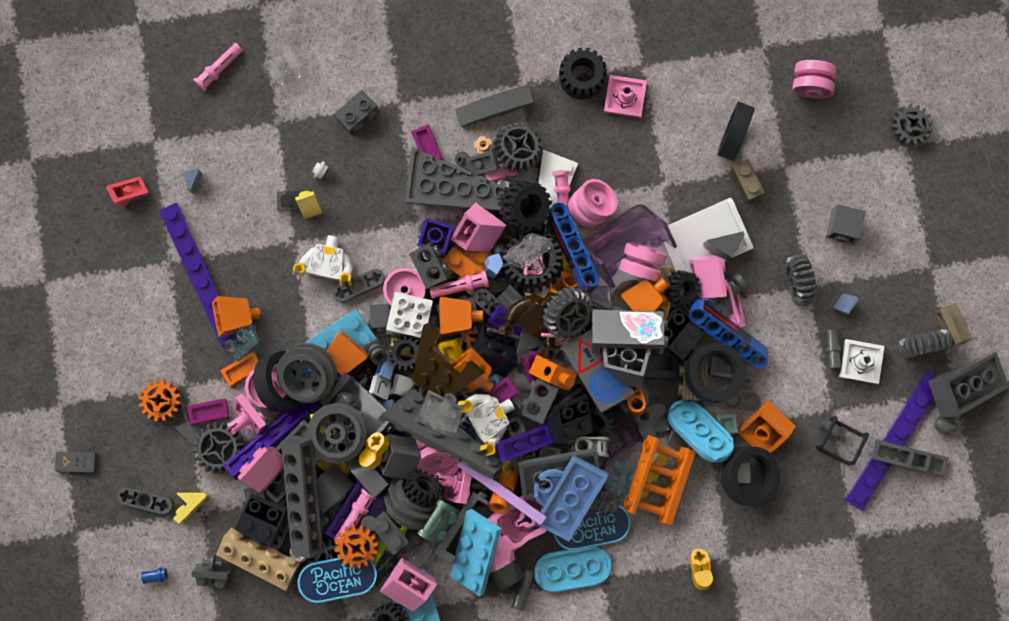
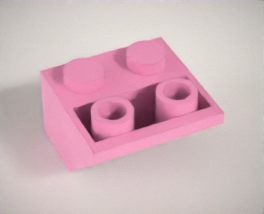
M475 202L464 214L451 240L465 250L490 252L505 229L506 224Z
M714 255L690 258V271L697 275L696 277L700 280L698 283H701V287H698L701 293H697L699 298L726 297L728 282L724 279V272L726 271L724 261Z
M273 446L264 447L263 449L260 447L253 454L254 459L251 463L247 462L239 470L241 474L237 478L259 493L264 492L284 470L282 454Z
M401 558L380 592L414 612L428 599L437 583L433 576Z

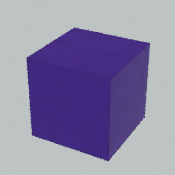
M426 218L417 244L418 248L433 241L434 245H438L442 255L440 257L445 258L451 244L454 226Z

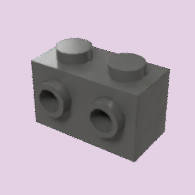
M361 90L341 107L334 116L351 135L354 132L358 133L364 127L363 124L366 121L373 120L378 115L377 112L379 110L372 99Z

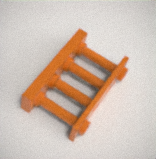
M648 435L643 443V451L629 493L624 499L623 510L635 514L637 508L657 514L656 520L672 526L696 451L682 446L679 451L658 445L660 439ZM655 452L675 458L674 468L671 470L653 464ZM649 471L670 477L667 488L646 482ZM643 489L662 495L664 498L661 506L658 507L639 501Z

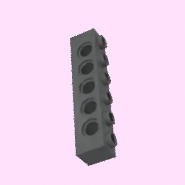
M294 435L281 441L291 553L297 556L312 558L323 551L314 447L312 438Z

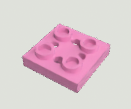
M610 75L604 113L641 119L647 81Z
M243 394L236 397L233 405V410L239 417L226 426L229 430H232L231 433L233 435L247 426L253 435L257 437L264 431L266 419L261 412H256L249 397L245 398Z
M460 467L453 475L437 472L434 477L440 478L441 480L438 483L444 486L443 501L467 504L470 496V483L473 477Z

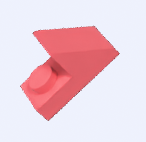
M140 176L106 187L114 204L121 207H126L129 201L147 196L149 193Z

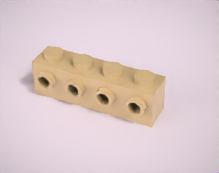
M230 528L224 535L216 554L285 591L292 583L300 566V563L294 558L286 556L276 549L268 547L233 528Z

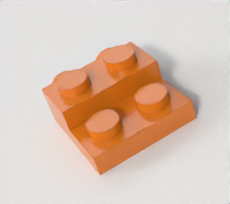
M456 244L442 262L447 263L450 275L454 273L459 277L457 280H461L466 275L481 274L486 269L485 260L493 254L490 252L465 250Z

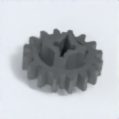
M910 104L907 108L903 106L900 111L894 114L896 117H893L891 122L895 124L890 128L896 130L893 136H899L898 142L903 139L905 140L904 145L911 142V145L915 146L917 142L921 144L924 142V139L930 137L928 133H931L933 129L929 126L934 122L928 120L931 114L926 115L925 108L921 111L919 110L920 105L913 108L912 104Z
M603 484L590 507H593L596 511L603 510L604 513L608 511L613 514L620 506V497L615 495V491H611L607 485Z

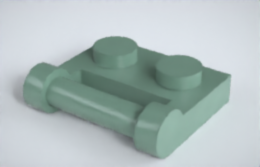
M440 499L436 504L438 506L426 525L418 532L420 536L437 545L445 539L448 530L457 520L460 512Z

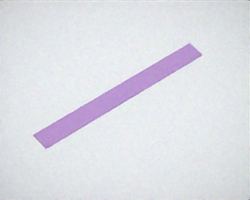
M463 460L459 463L458 467L540 525L544 522L546 516L494 479L473 470Z

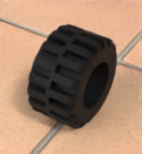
M581 47L576 52L573 49L569 55L566 54L559 70V82H561L562 89H566L565 93L568 95L571 93L575 99L576 96H580V99H584L587 96L589 99L592 98L593 94L597 95L599 90L603 88L607 75L606 62L602 61L603 57L601 55L597 56V51L593 50V52H590V48L582 50ZM577 66H587L593 71L594 77L589 81H578L573 77L572 70Z
M524 180L510 183L509 187L503 189L505 193L500 195L499 198H502V200L498 202V206H501L499 213L504 215L502 217L503 221H506L507 225L513 228L531 231V229L536 230L538 226H543L545 224L544 220L549 219L547 215L552 210L549 208L552 205V201L548 199L551 196L546 192L547 189L539 183ZM525 196H528L530 207L528 212L522 215L520 210L521 201Z

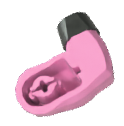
M535 498L523 500L539 512L543 507ZM510 504L507 513L499 514L494 512L488 518V520L502 528L489 574L500 591L525 577L518 558L515 559L514 551L523 546L528 540L546 532V529L536 525L533 519L512 504Z

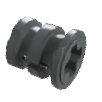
M374 339L366 344L365 351L374 364L380 365L387 360L388 354L380 340Z

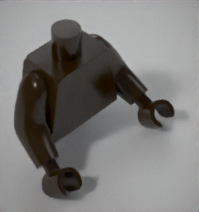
M548 292L542 298L535 293L516 301L509 307L504 319L505 324L499 326V331L504 332L506 330L504 335L511 336L514 333L512 325L515 323L542 340L544 339L546 349L542 351L541 356L547 358L549 352V360H553L556 357V351L552 348L555 346L556 338L542 337L541 334L550 333L544 324L545 320L542 316L546 313L543 309L548 307L546 302L552 300L551 296L556 295Z

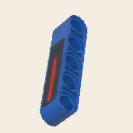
M555 203L551 207V213L548 214L549 224L579 289L585 293H591L599 282V275L568 208L563 203ZM554 212L560 213L561 216H556ZM562 229L568 230L569 233H564ZM572 245L576 247L577 250H572L569 246ZM580 262L584 264L585 267H580L577 263ZM585 279L590 280L593 284L586 283Z
M698 299L695 300L694 304H691L689 317L693 323L720 343L735 349L741 358L751 366L761 369L767 365L769 351L765 345L706 301Z

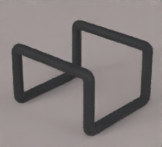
M837 416L830 417L832 422L821 445H817L816 449L847 465H854L869 437V433H862L838 421ZM835 423L864 437L853 461H847L823 448Z

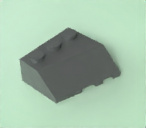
M602 348L604 369L622 384L642 389L652 349Z

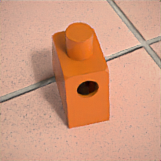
M664 277L656 283L645 279L622 293L621 297L633 311H659L668 301L663 292L670 287V284Z
M217 296L212 302L218 337L248 330L252 325V320L260 319L259 308H249L246 298Z
M446 297L439 298L440 336L469 332L472 329V322H483V311H471L470 301Z
M341 329L326 350L332 356L337 366V372L342 376L368 357V353Z
M472 347L450 363L460 374L467 362L471 360L484 371L483 375L463 388V390L469 388L470 391L468 393H472L477 388H481L484 392L488 393L493 388L494 384L488 380L492 371L491 367Z
M536 355L529 371L530 374L567 391L574 385L577 376L576 372L539 355ZM547 367L551 368L550 374L545 373Z

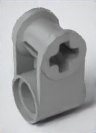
M580 437L572 443L571 452L581 451L578 448V443H582L585 446V450L596 448L598 459H608L607 442H609V438Z

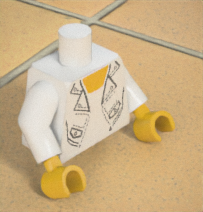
M329 235L326 245L317 244L316 247L311 248L301 258L299 263L293 266L292 274L294 275L295 272L300 271V277L302 278L305 271L309 276L338 281L340 286H342L344 281H348V286H351L353 267L345 251L337 248L339 238Z
M474 394L466 399V401H459L458 405H464V410L461 413L467 414L480 440L484 443L487 442L480 449L485 450L487 448L488 452L485 456H490L495 453V443L501 440L509 424L505 414L515 408L510 399L499 404L495 397L486 394Z

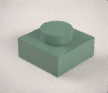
M735 413L715 416L716 421L729 434L738 433Z

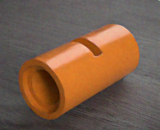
M502 470L499 473L497 482L514 494L519 477L513 471ZM493 492L489 508L499 514L507 513L510 503Z

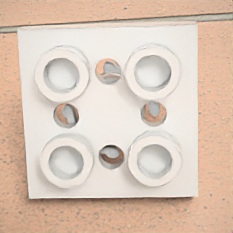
M394 292L386 331L421 338L423 325L429 321L433 300Z
M846 339L844 341L839 378L879 384L884 346Z

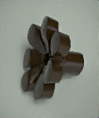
M369 358L364 361L365 366L361 367V372L368 374V379L372 380L378 365L374 364Z

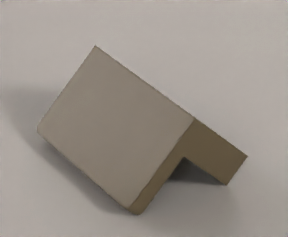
M956 303L934 311L941 328L949 330L953 345L971 338Z

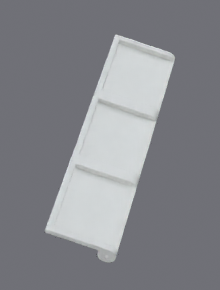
M728 198L629 242L645 245L668 255L665 265L658 266L652 264V266L659 269L661 267H671L676 272L681 270L690 273V258L705 255L719 257L704 248L703 243L709 239L744 231L745 235L733 257L754 248L732 198ZM626 244L591 259L599 275L597 286H610L611 284L610 296L611 291L613 295L616 286L624 281L635 280L642 282L645 280L618 269L621 259L629 258L634 260V258L624 253ZM667 270L663 273V277L669 280L668 277L669 275L671 276V273ZM543 286V292L536 294L544 298L548 293V289ZM524 293V297L531 296L535 293Z

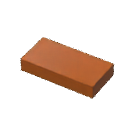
M253 351L220 370L229 387L231 388L245 380L250 372L255 369L259 358Z

